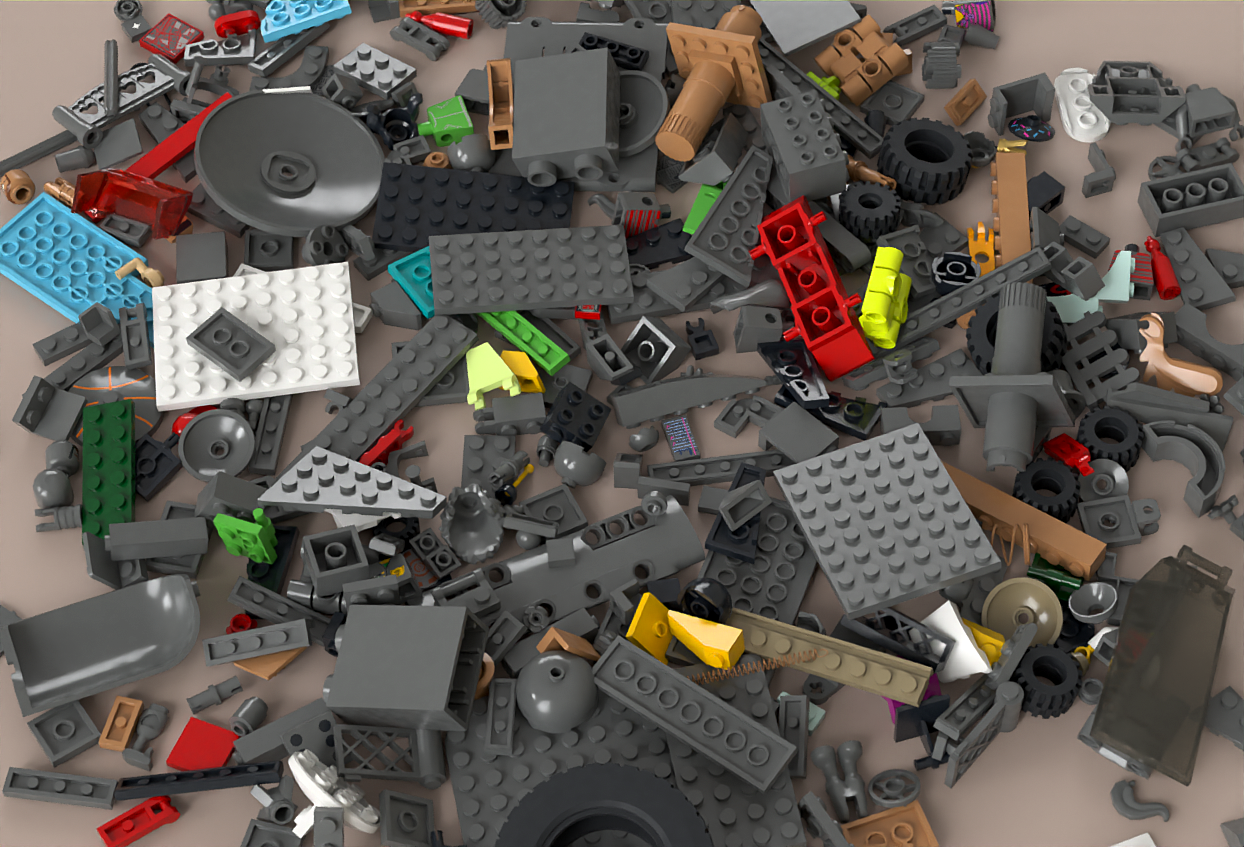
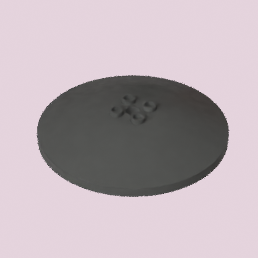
M264 89L239 94L224 101L204 119L197 133L194 148V162L199 180L209 196L222 209L252 227L274 234L293 237H307L313 228L331 224L335 230L341 231L343 227L349 224L353 226L362 220L378 202L383 163L385 162L382 148L375 135L361 119L352 116V112L329 99L312 93L272 94L265 93ZM288 172L293 176H285L283 173Z

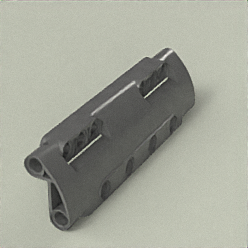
M672 495L665 496L668 503L667 510L662 515H650L641 506H636L559 538H573L576 565L549 568L547 546L544 544L501 562L482 567L481 570L501 602V608L479 619L489 627L506 610L523 624V617L527 608L531 606L536 608L538 606H545L550 611L548 625H551L583 607L585 610L610 601V592L634 578L639 581V589L647 586L649 581L665 579L680 572L681 569L704 561L705 553L685 512ZM634 514H641L645 519V524H636L633 519ZM610 524H618L621 527V534H613L610 531ZM586 533H594L598 539L597 544H590L586 540ZM636 567H641L645 570V579H639L635 575ZM493 570L498 571L502 577L501 582L495 583L491 581L489 572ZM469 572L467 574L444 582L441 585H439V587L442 588L446 585H449L457 580H460L468 575H471L472 572ZM588 586L596 588L598 598H590L586 593V588ZM431 589L422 592L423 595L406 600L407 602H405L406 606L438 605L431 594ZM463 589L457 593L452 594L453 599L462 594L467 593L468 591L466 589ZM537 616L534 617V621H538ZM528 628L522 636L531 633L530 629Z

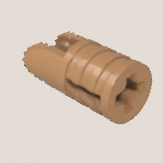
M61 177L56 178L55 183L49 181L43 186L49 195L76 212L82 211L79 205L89 198L88 193Z

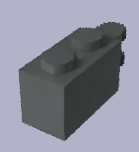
M542 392L513 397L492 398V407L477 409L473 412L474 420L479 422L475 425V432L480 435L495 433L496 435H524L543 432L540 428L546 418Z

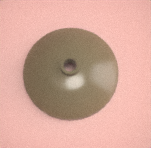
M1018 577L1000 583L989 593L982 608L981 620L983 627L1002 634L1005 641L1012 638L1018 626L1024 625L1020 622L1019 617L1021 614L1026 613L1029 616V620L1025 624L1035 623L1038 627L1029 646L1035 648V645L1040 643L1043 646H1047V643L1054 644L1057 641L1063 626V610L1058 597L1047 585L1032 578Z

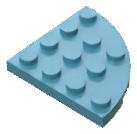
M272 0L265 10V19L261 21V32L265 43L274 42L281 37L300 33L302 30L313 26H320L324 22L343 18L352 12L347 0Z

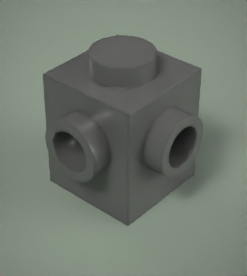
M334 73L321 89L326 99L343 106L347 110L353 108L364 96L354 79Z

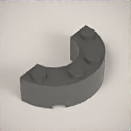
M1166 420L1143 425L1142 449L1153 462L1174 460L1190 470L1193 478L1187 483L1184 501L1198 518L1205 515L1216 503L1224 479L1225 460L1220 447L1207 433L1190 424L1186 427L1175 424V421Z

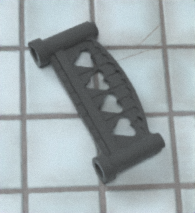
M153 54L149 57L147 65L118 75V113L115 116H107L104 110V103H101L104 100V82L84 94L70 107L56 106L53 109L52 115L55 121L77 137L80 144L88 149H92L98 146L102 140L103 133L101 128L160 97L164 93L175 88L183 96H189L185 91L191 72L183 71L161 54ZM149 75L155 76L154 83L138 82ZM128 86H136V93L134 94L119 92L125 90ZM92 106L98 107V113L95 115L81 113Z

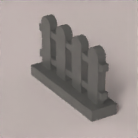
M1087 311L1084 313L1085 318L1070 326L1064 324L1067 334L1066 347L1071 344L1073 349L1070 351L1066 350V354L1061 356L1062 365L1066 372L1070 374L1071 380L1078 392L1084 395L1086 406L1091 413H1093L1094 408L1099 407L1098 404L1103 401L1106 403L1108 388L1122 391L1127 389L1128 384L1139 382L1141 378L1136 368L1123 369L1122 366L1129 361V355L1125 349H1117L1115 351L1111 349L1117 343L1118 337L1113 330L1101 332L1100 328L1107 322L1104 313L1101 311H1096L1092 314ZM1092 332L1096 335L1080 345L1077 343L1078 340ZM1103 351L1107 353L1106 356L1091 364L1088 359ZM1082 363L1084 368L1078 370L1077 365ZM1117 370L1119 374L1101 383L1099 378ZM1093 382L1095 387L1089 389L1088 384Z

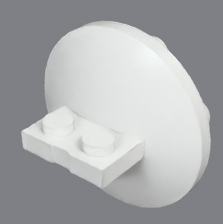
M306 749L304 752H294L288 759V764L298 785L313 802L314 806L309 805L297 816L294 822L298 825L292 831L300 838L308 834L314 828L315 806L343 807L345 826L370 834L375 833L380 827V812L374 806L369 805L363 798L365 792L358 785L352 783L350 786L342 779L343 777H337V767L331 765L328 768L318 761L319 759L311 751Z

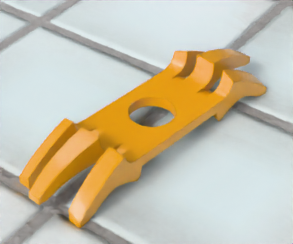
M978 222L977 241H974L972 227L967 228L966 231L969 239L968 247L969 255L972 257L971 261L977 265L975 256L978 254H985L989 258L986 263H979L981 276L995 270L993 228L988 227V241H985L983 222Z

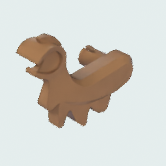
M1155 312L1141 317L1139 321L1147 320L1150 323L1149 328L1139 329L1142 336L1147 340V347L1139 359L1141 362L1149 361L1143 376L1144 382H1147L1153 375H1156L1158 388L1171 391L1173 388L1175 393L1194 397L1195 394H1208L1211 397L1220 392L1223 386V377L1218 370L1170 357L1165 352L1163 342L1165 327L1162 317Z

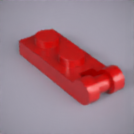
M169 795L151 797L96 829L106 847H126L164 824L175 822L179 819L180 813L175 806L170 804L171 799ZM161 809L162 812L155 815L153 811Z

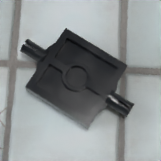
M175 432L164 443L154 440L146 433L135 444V493L139 494L147 502L183 467L182 461L173 455L171 451L180 439Z

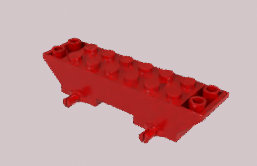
M803 195L762 218L761 224L757 225L761 235V245L749 250V253L753 260L765 253L769 255L773 266L778 270L791 301L795 326L783 332L785 340L789 342L791 339L801 335L807 348L813 353L827 378L832 382L875 358L853 309V306L863 302L861 296L857 292L848 297L818 227V224L827 220V217L823 211L813 215L808 201Z

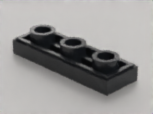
M587 32L584 33L579 42V45L585 50L608 48L617 67L627 70L642 71L649 58L648 50Z

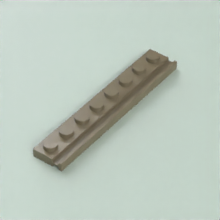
M734 607L731 610L730 618L725 623L726 626L743 630L745 644L743 653L745 654L753 653L765 660L770 658L771 662H773V657H775L777 664L778 656H780L784 665L783 655L786 656L789 664L788 654H790L794 663L793 653L796 654L799 661L798 652H800L804 660L805 650L809 659V649L814 657L815 648L818 656L827 655L818 658L815 652L814 661L810 653V662L805 655V663L800 656V664H798L795 658V665L792 664L790 659V666L787 665L786 660L785 666L916 707L920 706L928 687L930 676L934 673L931 667Z

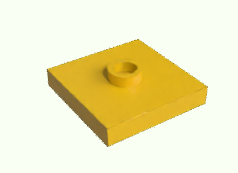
M644 593L626 638L633 645L667 665L669 660L665 658V654L673 637V634L670 633L667 614L669 609L652 593Z

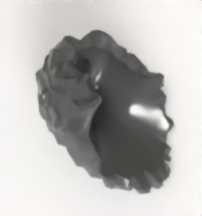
M475 483L470 484L466 488L454 487L452 489L447 505L440 515L442 523L439 530L442 532V538L445 539V542L448 543L449 548L457 558L476 565L477 561L484 563L487 558H493L494 553L498 552L503 542V525L505 520L503 514H505V510L500 506V501L492 498L488 491Z

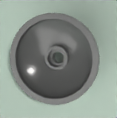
M224 409L209 410L197 415L185 426L179 439L178 453L184 468L198 480L209 483L218 471L237 477L248 467L254 456L255 436L248 422L239 414ZM218 450H224L222 455H216Z

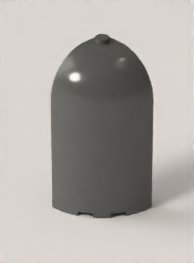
M187 574L158 577L0 626V641L7 664H13L16 673H12L11 678L23 717L164 672L180 663L193 648L200 629V611L196 597L201 595L196 580L191 582Z

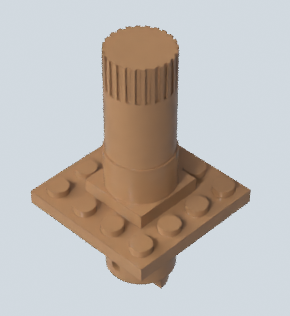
M744 5L734 6L730 12L725 13L721 17L715 30L669 22L666 32L679 75L686 79L682 91L655 137L658 149L664 155L669 156V158H673L676 161L679 160L680 162L692 160L725 102L760 108V104L772 101L758 48V43L762 36L759 26L763 20L754 9Z

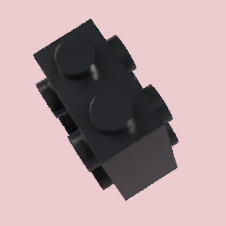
M569 381L558 393L540 430L546 433L549 438L559 443H562V441L571 442L583 447V451L588 452L594 446L612 409Z

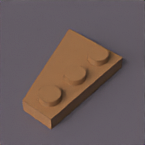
M918 800L907 804L906 807H894L840 825L846 841L852 843L855 847H940Z

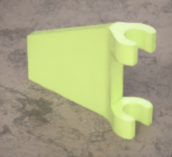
M488 342L472 348L466 353L470 388L467 400L469 405L475 404V410L486 407L483 393L503 386L505 391L509 389L511 397L521 393L517 376Z

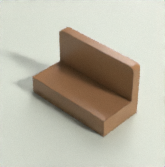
M551 627L536 646L540 653L550 650H566L596 662L601 658L585 638L555 627Z

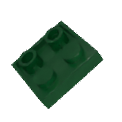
M1037 552L1032 565L1029 566L1027 571V578L1038 580L1047 585L1056 594L1062 606L1069 607L1070 595L1075 590H1079L1084 582V577L1072 575L1059 564H1050Z

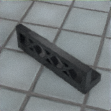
M892 607L882 609L885 612L884 614H881L880 610L874 612L876 616L869 619L861 616L849 620L846 614H844L841 625L909 661L931 667L934 672L933 674L944 670L956 642ZM887 615L895 617L899 629L893 631L887 629L882 617ZM911 627L918 629L922 641L918 643L910 641L906 629ZM937 639L946 644L941 657L932 652L930 641Z

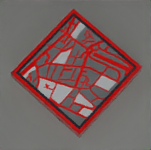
M168 13L139 40V43L146 50L154 54H161L170 62L176 64L184 57L186 45L200 42L205 37L203 31Z

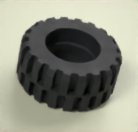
M910 118L908 121L903 120L898 122L897 125H893L885 134L877 161V171L884 176L895 179L896 188L894 190L901 196V199L911 200L919 204L934 205L938 203L940 205L948 202V200H953L964 190L973 162V152L967 139L964 140L963 134L959 131L956 132L954 127L949 124L946 126L942 124V121H931L929 118H922L921 120Z
M1000 292L998 293L999 296L995 298L991 296L986 299L984 306L979 305L975 310L976 316H971L968 322L970 328L966 330L968 350L976 367L983 376L991 373ZM1047 298L1041 351V372L1045 373L1053 371L1054 367L1058 368L1062 363L1061 356H1064L1067 350L1065 344L1067 342V334L1056 307Z

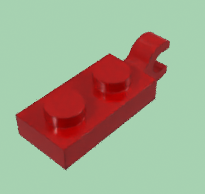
M402 419L398 420L394 425V429L387 435L382 436L376 446L362 455L359 463L369 467L376 462L386 465L389 454L403 449L402 444L413 437L414 427L410 426L407 430L403 431L401 429L404 428V421Z
M1063 433L1042 444L1046 454L1056 461H1063L1064 466L1077 467L1084 477L1094 472V469L1088 464L1091 461L1089 450L1067 434Z

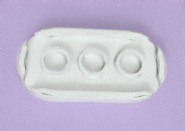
M1083 68L1066 69L1060 73V76L1056 77L1054 82L1055 98L1063 128L1071 138L1077 141H1099L1109 133L1111 121L1089 99L1087 88L1089 84H1092V79L1096 75L1094 73L1093 75L1087 73L1088 70Z

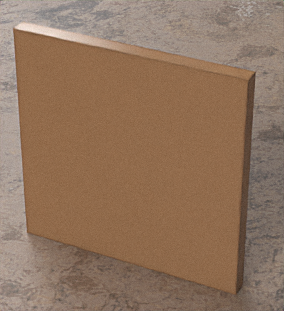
M307 647L235 661L233 663L236 667L270 680L272 677L277 676L279 671L285 669L286 665Z

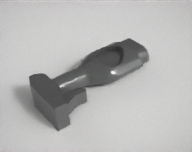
M152 703L149 709L144 710L136 726L137 740L132 749L126 748L122 752L124 760L129 765L151 771L153 767L151 756L154 753L153 747H149L144 754L142 752L148 741L158 737L169 719L167 716L169 710L167 708Z

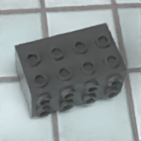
M816 90L760 104L762 139L769 155L773 157L772 163L789 203L803 195L807 201L842 193L843 190H846V181H849L846 165H849V158L847 152L841 149L840 136L838 133H834L832 118L826 115L825 102L823 99H819Z

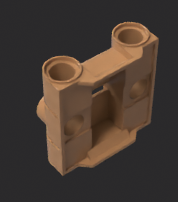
M869 14L861 20L862 22L854 25L852 30L845 29L835 35L832 46H828L814 58L817 65L829 78L836 76L840 80L838 87L856 106L860 105L910 64L902 48L897 43L891 45L883 37L879 25ZM861 53L866 59L864 63H861L856 57L858 54Z

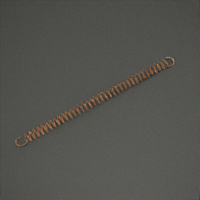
M814 648L813 657L812 652L809 649L808 659L806 651L804 650V660L800 652H798L799 661L797 659L796 654L793 653L794 663L791 658V655L788 654L789 664L787 662L786 656L783 655L784 665L782 663L780 656H778V664L776 662L775 657H773V666L770 658H768V667L765 660L763 659V668L761 666L760 661L758 660V670L755 662L753 661V671L750 666V663L748 662V672L746 670L745 665L743 664V673L741 671L740 666L738 665V675L735 670V667L733 666V676L731 674L730 668L728 667V677L726 675L724 668H722L723 678L720 674L719 669H717L718 680L716 678L714 670H712L713 681L711 679L709 671H707L708 682L703 672L702 681L700 679L699 674L697 673V683L693 674L692 682L695 681V684L699 685L700 680L701 684L703 685L705 679L706 683L708 684L709 678L711 682H714V676L717 681H719V675L721 679L724 680V674L726 678L729 679V672L732 678H734V671L736 676L739 677V670L742 676H744V668L746 673L749 675V667L751 672L754 674V666L756 668V671L759 673L760 667L764 672L765 666L767 670L770 669V664L772 669H775V663L778 668H780V662L782 666L785 667V660L787 665L790 666V659L792 661V664L795 665V658L798 664H800V656L802 661L805 663V655L807 657V660L810 662V653L814 661L815 652L818 658L824 657L827 654L823 656H818V653Z

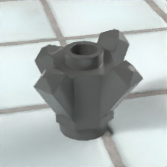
M288 775L283 776L279 785L271 789H265L262 785L257 784L252 787L251 794L263 804V808L260 809L257 816L258 820L268 823L275 822L277 824H286L291 821L295 810L298 808L292 802L294 785L292 777Z

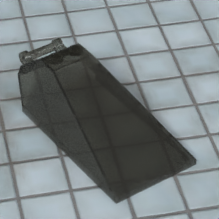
M1187 545L1181 547L1177 558L1173 556L1162 558L1130 589L1089 735L1185 786H1189L1192 781L1225 646L1236 592L1235 589L1227 585L1232 575V569L1227 566L1221 567L1194 553L1193 549ZM1190 562L1204 569L1205 571L1217 576V579L1199 571L1198 569L1188 565L1187 563Z

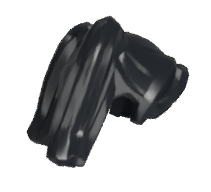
M417 92L409 98L407 108H394L387 110L383 114H381L378 106L367 105V127L373 134L381 135L384 144L390 150H394L393 145L419 136L415 121L419 116V105L423 102L422 93Z

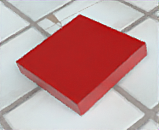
M191 717L167 758L166 764L180 771L226 767L235 751L233 741L241 738V736L236 735L233 731Z

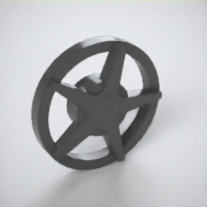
M1174 156L1156 157L1149 166L1148 176L1150 180H1156L1159 177L1165 178L1183 174L1184 172L1179 167L1181 165L1185 169V164L1180 163ZM1166 162H1173L1175 164H1167ZM1159 164L1162 167V171L1153 173V167Z
M892 769L881 772L873 777L868 785V792L871 800L876 805L883 807H906L907 804L913 802L919 796L921 784L919 778L914 773L902 769ZM896 776L895 778H890L886 780L884 783L879 782L885 778ZM901 776L911 779L915 784L905 785ZM877 788L884 791V793L877 797L873 789ZM913 791L909 796L903 797L905 793Z

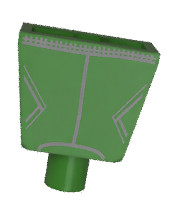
M461 95L428 107V121L417 124L419 136L424 135L426 137L432 135L438 147L450 146L454 141L455 144L462 142L461 137L474 134L473 124Z

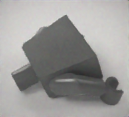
M1198 84L1188 86L1185 94L1186 101L1178 108L1176 114L1177 135L1180 136V140L1175 145L1177 153L1181 150L1180 143H1184L1188 150L1191 149L1192 142L1187 138V134L1190 137L1233 128L1229 132V137L1232 141L1238 140L1237 132H1239L1241 139L1244 138V126L1239 124L1241 119L1234 100L1221 94L1215 87L1201 90Z

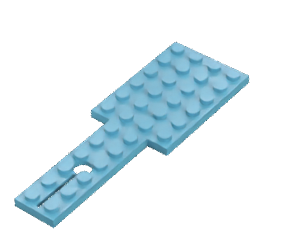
M45 192L40 194L0 229L1 274L74 323H81L78 316L96 302L112 311L117 324L120 323L119 308L128 307L129 309L136 307V304L144 303L148 315L147 324L150 346L154 348L152 288L136 278L140 274L137 269L121 280L115 275V271L134 258H140L148 267V259Z

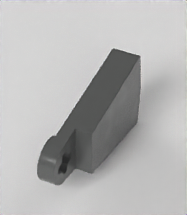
M843 616L830 637L886 653V648L841 625ZM809 674L803 685V695H807L810 698V702L814 705H821L845 686V684ZM818 687L821 688V693H820V692H816L815 694L812 693V688H813V689H817Z

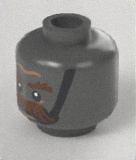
M57 440L47 447L45 451L46 469H58L64 472L68 478L77 473L80 462L79 450L76 445L68 440Z

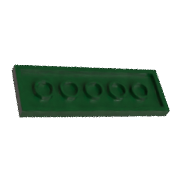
M132 399L83 408L82 534L88 531L104 540V535H109V524L135 522V403Z

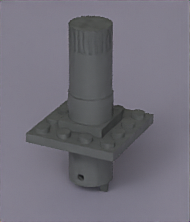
M1009 283L1000 290L991 373H987L984 376H973L971 374L950 376L949 387L973 427L985 428L983 457L987 460V472H995L996 466L1015 467L1017 471H1026V465L1033 460L1035 428L1039 426L1075 427L1076 418L1054 375L1041 372V351L1047 292L1042 287L1032 283Z

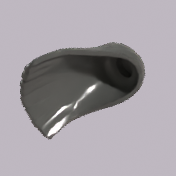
M770 279L751 288L718 297L709 303V308L713 314L724 309L732 311L741 306L787 310L791 306V301L783 282Z

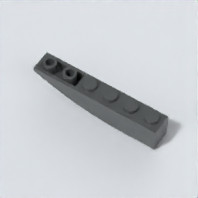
M705 374L660 380L617 392L610 396L617 423L622 427L626 426V429H632L641 426L640 422L649 419L650 422L663 420L666 414L673 412L674 415L687 413L690 407L698 406V408L711 406L714 400H732L736 398L738 393H756L760 391L759 387L766 386L767 384L766 380L759 377Z

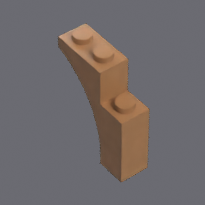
M511 58L487 60L490 112L488 129L491 150L512 148L515 92Z

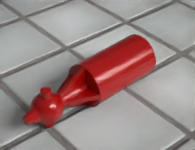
M414 11L405 15V17H409L418 23L422 22L436 33L469 40L473 32V19L441 12L423 16L421 12Z
M1148 236L1144 245L1147 252L1151 253L1153 280L1158 294L1162 300L1174 299L1181 293V288L1170 259L1160 252V243L1151 236Z

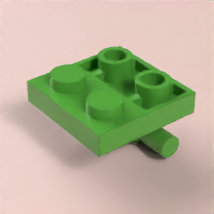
M256 508L253 511V516L256 520L255 524L220 513L216 515L213 523L226 546V550L230 554L249 557L257 563H274L277 554L273 547L278 543L274 534L275 528L270 518L265 516L261 508Z

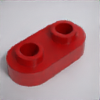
M253 10L219 17L214 23L216 33L221 38H228L227 35L235 33L237 36L247 34L248 30H257L261 25L258 13Z

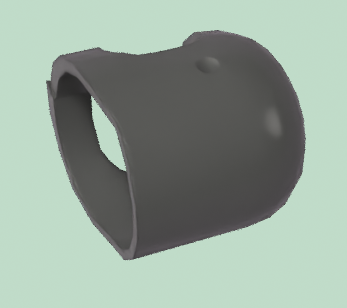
M50 468L40 472L34 479L33 491L37 504L41 509L68 507L73 503V489L68 476L64 472Z

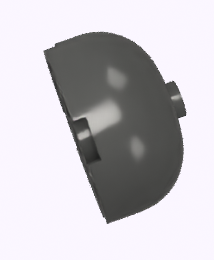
M550 650L536 655L525 664L518 676L516 684L518 709H520L530 725L548 733L570 732L571 728L580 725L585 720L588 722L595 713L599 700V691L594 682L595 675H593L591 670L592 667L579 655L566 650Z

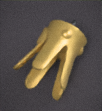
M1000 138L998 146H995L997 152L1025 153L1026 155V150L1015 147L1025 146L1028 140L1008 141Z

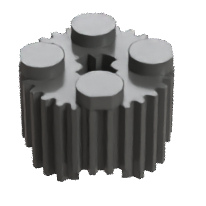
M476 0L475 8L477 11H480L479 15H482L481 19H485V23L489 22L491 28L499 29L500 27L505 28L508 25V21H516L525 13V7L527 6L525 3L527 0Z
M924 42L923 53L927 54L924 57V64H922V80L927 81L925 84L926 89H953L957 87L958 78H961L962 71L961 64H957L956 59L960 55L959 43Z

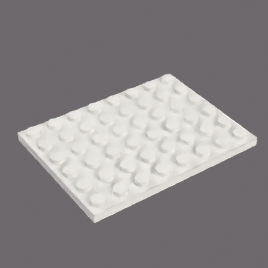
M348 262L152 287L156 406L158 412L220 404L228 398L250 400L360 385ZM221 307L272 342L276 348V351L241 382L187 344L186 337Z

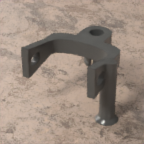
M200 56L194 57L195 63L185 91L189 95L186 103L191 104L197 89L213 92L221 96L226 92L232 97L240 94L236 89L227 86L230 73L229 67L225 66L224 71H222L223 65H216L215 72L211 75L210 79L200 77L207 60Z
M425 440L391 452L388 456V466L384 463L376 462L371 467L400 478L399 464L401 460L429 456ZM411 465L406 468L405 474L410 478L411 483L438 493L434 477L421 482L419 475L421 472L420 467Z

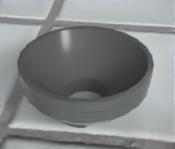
M1091 582L1080 586L1079 590H1075L1070 595L1068 605L1075 619L1084 623L1100 624L1116 611L1118 596L1116 590L1111 585L1103 582ZM1095 609L1104 610L1100 614L1090 615V612Z

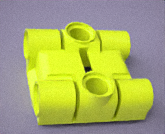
M878 247L862 306L863 315L859 317L865 337L871 339L875 347L892 349L896 346L900 325L905 323L907 319V299L912 279L909 276L899 273L904 254L899 249L892 247Z

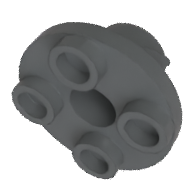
M331 224L313 228L302 247L303 259L308 264H312V266L341 263L345 261V257L349 254L348 245L344 243L340 233Z

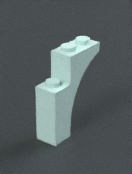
M1120 251L1111 269L1102 278L1105 287L1087 301L1075 294L1047 297V300L1056 307L1063 325H1072L1085 318L1084 313L1087 311L1090 314L1096 311L1103 312V307L1098 306L1099 302L1126 304L1129 301V297H1133L1134 283L1130 282V273H1134L1135 258H1131V251Z

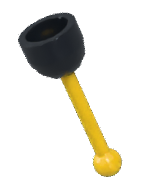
M528 464L513 484H504L497 489L495 499L500 501L502 506L506 504L512 505L517 499L516 487L527 474H531L534 471V466Z

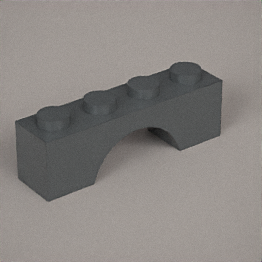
M1186 302L1175 314L1178 341L1175 343L1182 345L1194 355L1201 357L1212 364L1213 367L1220 369L1238 382L1244 376V343L1228 345L1214 339L1206 328L1207 315Z

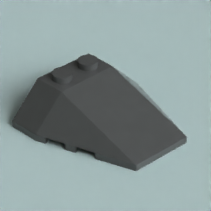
M1103 61L1097 71V76L1093 77L1092 84H1089L1087 88L1090 101L1111 122L1118 125L1139 123L1143 126H1150L1152 123L1159 124L1186 101L1183 88L1180 86L1174 87L1172 85L1173 80L1163 78V72L1151 62Z

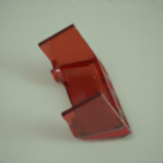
M108 168L77 175L71 213L76 214L89 211L92 212V216L98 218H106V215L116 214L150 225L153 231L152 239L157 240L169 238V236L176 233L192 204L193 193L124 170Z

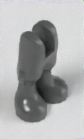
M857 740L844 742L837 749V757L845 780L839 777L836 753L833 746H820L810 754L814 765L821 769L825 775L826 793L830 796L841 823L849 822V811L846 803L849 801L854 802L858 819L868 816L867 799L864 790L865 782L857 771V761L862 756L863 749L861 742Z

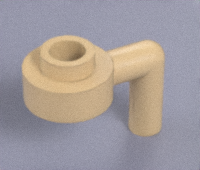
M134 258L115 271L116 277L121 280L137 269L141 274L144 284L150 288L164 286L165 278L158 269L148 268L140 258Z

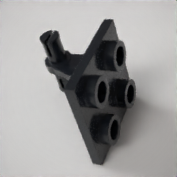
M949 694L931 696L927 700L921 701L919 707L905 703L896 708L895 743L920 737L928 757L913 761L916 771L930 767L936 769L939 768L940 764L948 763L950 755L947 751L941 761L932 758L934 747L929 735L930 733L940 731L933 726L936 719L949 708Z

